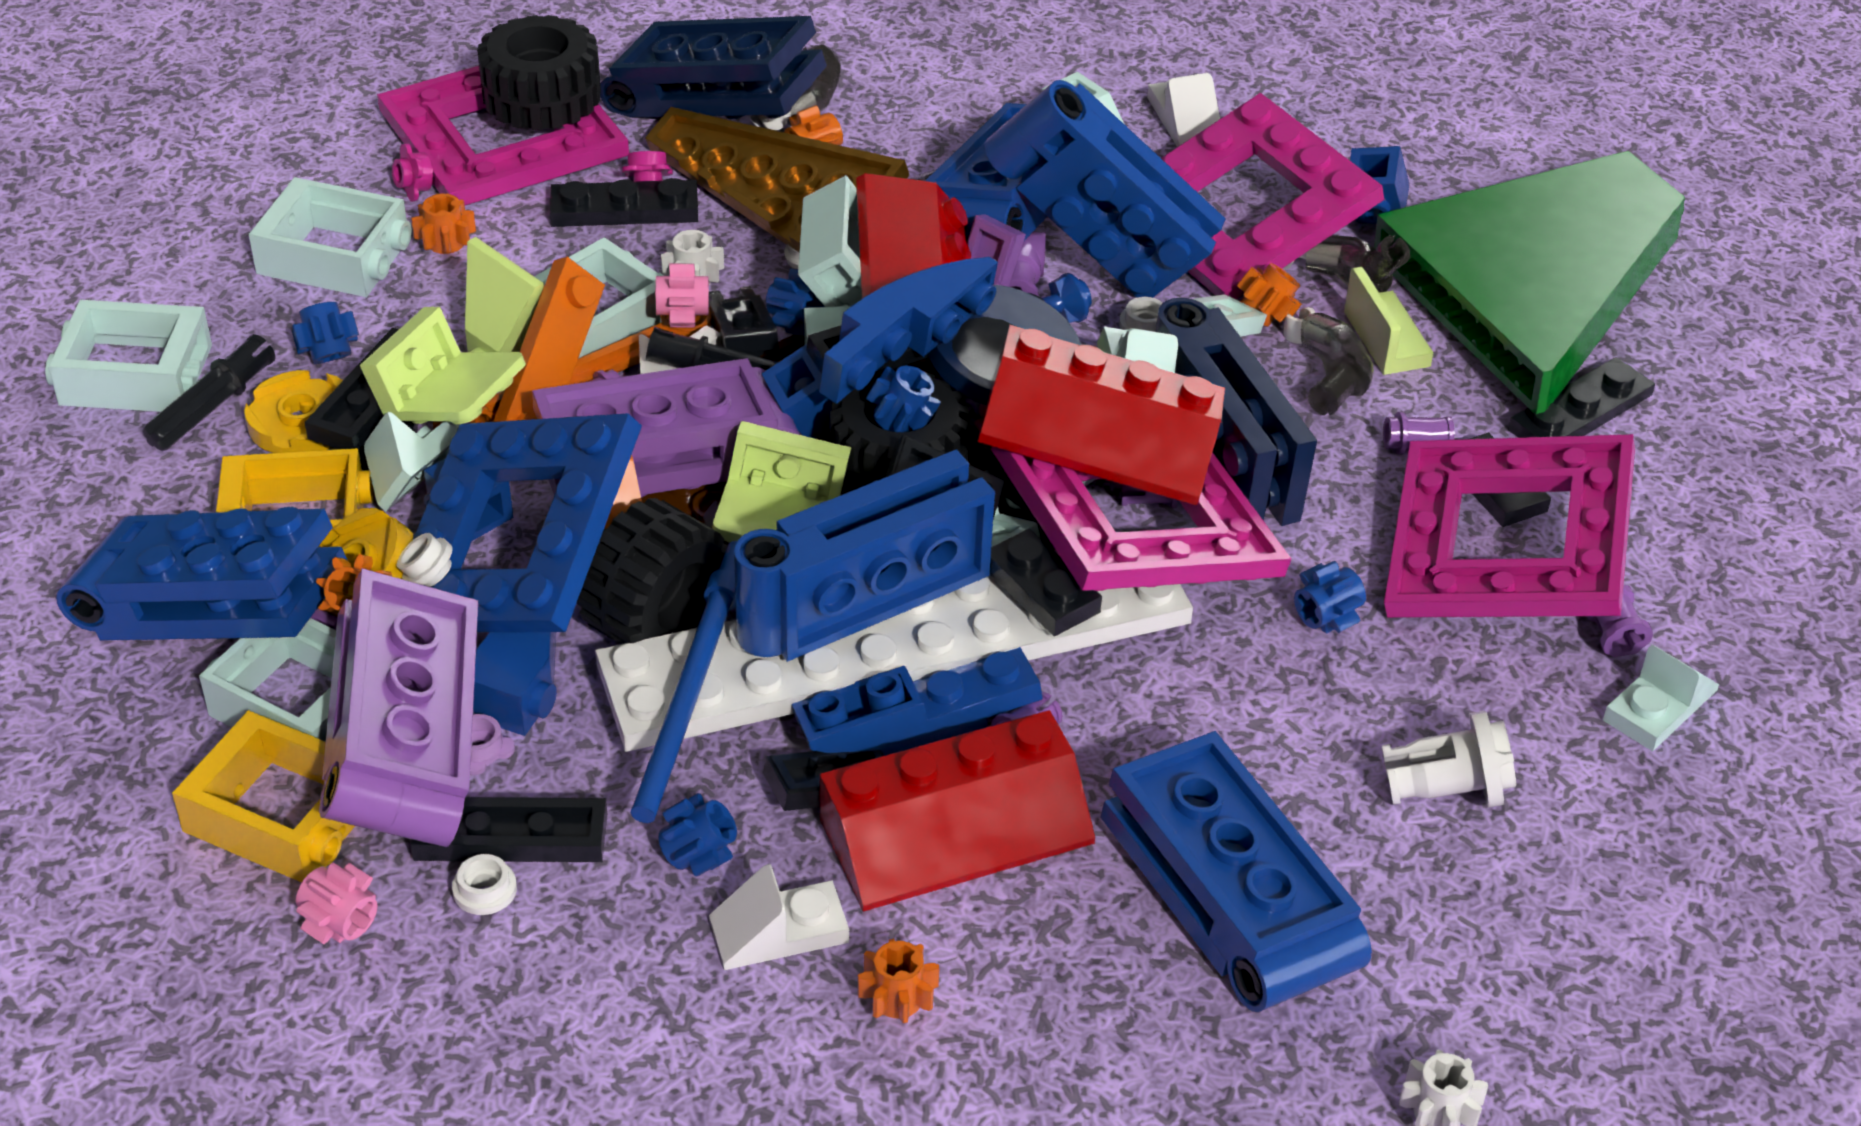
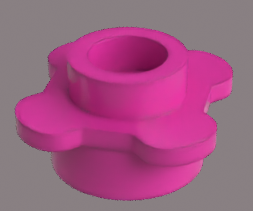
M402 144L400 146V158L395 159L392 165V176L396 187L403 188L411 202L418 200L419 192L430 190L433 182V168L427 153H412L410 144Z
M661 151L629 153L628 166L622 167V172L625 173V176L633 177L634 182L663 181L662 176L673 175V169H670V165H667L666 153Z

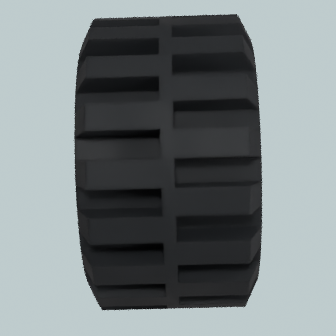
M532 15L525 18L508 20L506 24H499L492 28V32L486 33L481 38L482 43L478 44L477 52L483 104L486 105L487 112L490 115H496V120L503 124L511 123L512 127L520 129L526 127L532 128V130L560 128L564 124H574L580 121L581 116H588L594 111L593 106L599 104L601 83L598 45L594 34H590L589 29L584 25H577L574 20L568 18L561 19L558 16Z
M925 372L934 383V391L931 397L941 401V404L926 426L915 431L911 428L909 432L884 430L873 417V410L876 404L867 400L866 396L882 373L874 375L863 389H854L837 404L832 402V411H830V442L851 447L842 489L844 491H853L876 480L885 478L895 444L903 434L945 454L957 449L968 461L970 413L969 406L965 405V398L962 393L953 391V387L945 380H936L934 374Z
M648 498L644 503L638 501L632 504L626 513H619L612 520L611 525L603 530L577 600V605L581 607L580 615L582 619L588 622L589 626L620 645L698 628L706 606L704 591L710 575L714 571L719 570L727 545L724 544L723 536L664 500Z

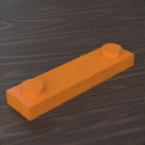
M568 256L554 260L520 349L526 365L513 377V383L505 389L493 422L537 419L533 409L532 390L564 386L570 383L605 284Z

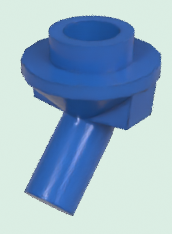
M1065 273L1048 283L1051 295L1042 298L1046 303L1061 313L1069 323H1079L1087 319L1089 308L1092 304V297L1088 286L1083 280L1078 279L1071 273Z

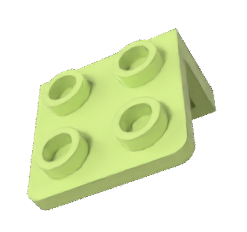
M423 307L361 363L360 367L383 415L391 412L401 421H411L414 424H422L428 421H447L459 425L468 423L480 416L483 411L482 407L498 392L505 390L513 383V377L526 365V362L520 352H460L441 308Z
M741 421L737 431L728 480L713 521L712 529L720 533L724 541L728 543L738 541L744 534L753 530H777L778 520L840 496L851 447Z

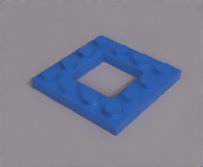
M629 413L459 424L457 432L451 440L450 449L438 479L430 492V499L417 531L413 535L414 540L424 533H431L436 539L444 538L452 545L451 568L440 582L431 587L478 600L477 632H566L642 425ZM560 479L527 568L461 570L495 482Z

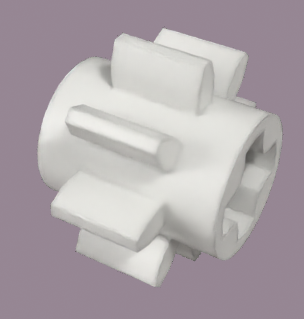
M686 230L678 233L673 238V241H666L667 252L661 254L662 274L664 276H670V263L695 264V276H708L709 285L711 282H719V270L724 269L723 247H713L712 236H708L699 230Z
M1436 1050V1054L1431 1056L1425 1064L1415 1059L1410 1061L1406 1082L1403 1083L1399 1099V1106L1413 1108L1416 1117L1415 1126L1478 1125L1488 1083L1474 1080V1072L1471 1068L1472 1060L1469 1058L1464 1060L1457 1055Z

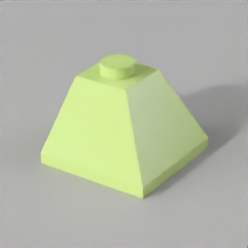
M477 237L467 241L465 306L468 352H520L543 291L544 283Z

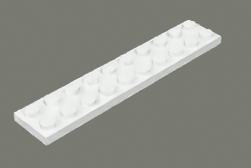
M990 575L788 662L782 654L773 657H759L746 652L737 641L736 620L726 621L684 739L794 714L793 703L812 698L821 692L833 691L852 685L856 681L904 665L912 680L916 681L940 671H947L987 658L989 655L997 652H1006L1021 647L1026 658L1032 660L1191 624L1193 606L1180 584L1097 591L1102 595L1101 613L1054 637ZM697 628L648 638L636 643H625L595 650L597 669L625 752L655 745Z

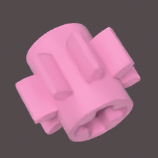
M670 263V276H656V315H670V327L695 328V315H709L708 276H695V264Z
M333 862L328 868L319 867L313 870L303 880L296 895V905L298 907L296 912L306 918L300 929L322 944H326L330 938L341 943L344 939L354 940L360 937L370 927L377 913L376 895L367 889L373 878L351 863L341 868Z

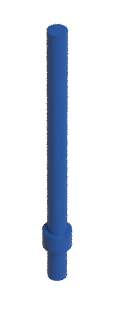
M732 541L728 544L719 570L714 571L710 575L704 591L705 609L630 812L631 816L639 822L651 823L655 820L728 612L736 608L734 547L737 541Z

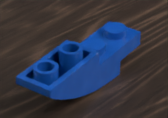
M991 257L955 261L921 270L881 287L844 311L839 342L824 355L819 392L837 404L854 389H863L870 382L875 371L887 361L899 359L908 347L924 357L941 342L944 344L950 342L964 322L974 314H983L993 302L996 295V287L993 285L998 262Z
M1021 647L1006 652H997L989 655L987 658L947 671H940L916 681L912 680L904 665L856 681L852 685L837 690L821 692L812 698L793 703L792 708L810 750L824 753L881 750L886 756L987 728V718L1042 700L1043 697L1040 681Z

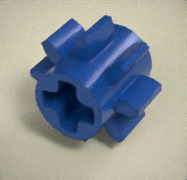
M790 268L788 279L775 277L766 294V307L773 316L772 320L775 326L785 328L786 333L804 336V308L825 307L799 277L798 269Z
M337 302L318 303L299 311L302 323L293 324V330H291L298 354L310 352L313 363L321 364L345 358L352 353L349 342L357 341V336L359 335L353 311L340 314Z
M908 365L899 367L896 372L889 366L886 367L881 377L876 379L866 396L867 400L876 404L873 410V417L877 424L884 430L891 432H909L911 428L913 431L923 428L930 422L941 404V401L931 397L934 391L932 379L921 369Z
M1332 561L1326 565L1320 563L1299 574L1305 587L1295 592L1294 605L1299 617L1308 627L1312 629L1321 627L1325 634L1334 629L1340 633L1361 621L1355 609L1364 605L1366 591L1362 580L1352 569L1348 567L1339 569L1338 563Z
M697 793L691 798H685L662 812L669 824L659 831V845L667 861L675 868L684 870L691 867L694 876L698 877L733 858L727 845L735 841L737 828L731 813L719 801L710 800L705 803L702 795Z

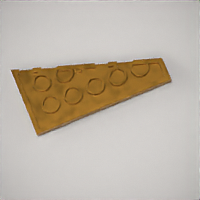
M674 107L669 108L645 137L650 151L665 152L669 165L691 180H697L698 185L786 245L788 244L797 252L800 251L804 197L845 175L856 188V177L864 173L905 179L910 175L906 162L902 159Z

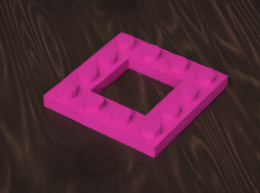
M479 65L377 94L380 112L404 144H410L412 153L425 152L429 156L433 168L432 183L440 194L454 195L459 200H464V205L626 157L629 154L628 139L599 104L593 106L594 111L591 114L581 116V120L574 124H564L563 127L555 128L553 132L475 154L449 119L486 108V105L483 104Z
M1262 93L1245 102L1161 158L1198 192L1255 154L1303 192V194L1234 240L1222 230L1212 237L1216 241L1212 254L1189 270L1188 273L1215 296L1225 294L1231 298L1238 299L1245 292L1237 287V284L1251 266L1255 269L1259 267L1264 271L1269 263H1273L1280 268H1284L1384 200L1383 187L1380 183Z
M1633 434L1410 441L1384 599L1387 618L1621 616L1635 459ZM1570 491L1563 558L1453 559L1462 494Z
M992 446L991 448L993 454L1082 591H1103L1106 589L1156 587L1160 585L1189 583L1204 584L1207 582L1256 580L1285 577L1292 558L1213 452L1197 506L1179 501L1198 528L1116 532L1082 483L1086 480L1103 478Z

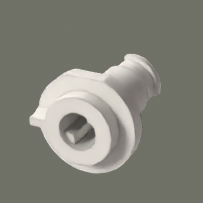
M1486 711L1469 713L1471 730L1420 738L1406 746L1390 748V744L1382 745L1393 805L1401 804L1400 799L1421 797L1431 799L1483 790L1488 808L1504 805L1503 789L1516 787L1514 758L1504 721L1490 723Z

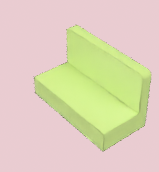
M1363 267L1352 268L1344 313L1382 374L1386 375L1431 367L1433 351L1394 291L1379 293Z

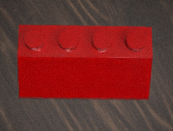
M867 173L856 177L862 298L912 273L937 265L971 259V252L965 240L964 226L968 224L967 214L960 201L955 197L950 199L936 182ZM929 357L908 364V366H914L922 371L934 374L935 378L940 376L933 367Z
M1010 325L992 379L978 442L1197 506L1221 423L1225 387L1214 385L1201 377H1187L1163 370L1147 361H1132L1105 353L1092 345H1078L1057 339L1037 329H1023Z
M1050 710L820 774V822L863 912L1095 844L1096 837L1075 753Z

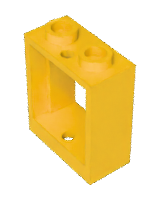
M358 448L222 456L216 512H228L240 508L252 511L253 504L344 499L343 519L357 511L368 509L364 508V504H371L374 501V489L370 470L362 471ZM343 519L330 520L333 528L321 542V546L330 547L340 536L333 529Z
M249 710L172 792L182 832L301 883L313 870L321 866L327 867L336 859L341 849L342 841L355 826L321 818L319 811L320 799L294 829L235 805L271 763L323 785L325 781L322 780L325 741Z

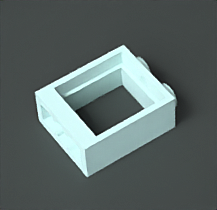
M846 175L803 198L798 275L825 307L853 306L862 299L857 188Z
M294 177L249 233L256 274L367 297L378 281L383 280L387 276L390 265L399 252L408 247L411 240L412 227L411 223L406 219L404 199ZM313 227L367 238L357 252L303 241Z
M605 237L569 257L602 283L608 282L628 296L593 317L579 358L660 323V315H656L655 289L656 276H664L663 274L657 273L636 259L630 252L621 249ZM551 267L534 277L545 285Z
M79 300L71 319L64 322L61 341L55 353L50 354L46 361V380L49 385L54 387L58 405L163 411L198 381L212 347L204 307ZM95 343L165 348L158 365L88 360Z
M310 618L296 637L240 638L220 657L211 661L206 670L199 675L209 716L233 727L249 710L326 742L331 687L300 717L252 694V692L288 658H292L332 678L336 630Z

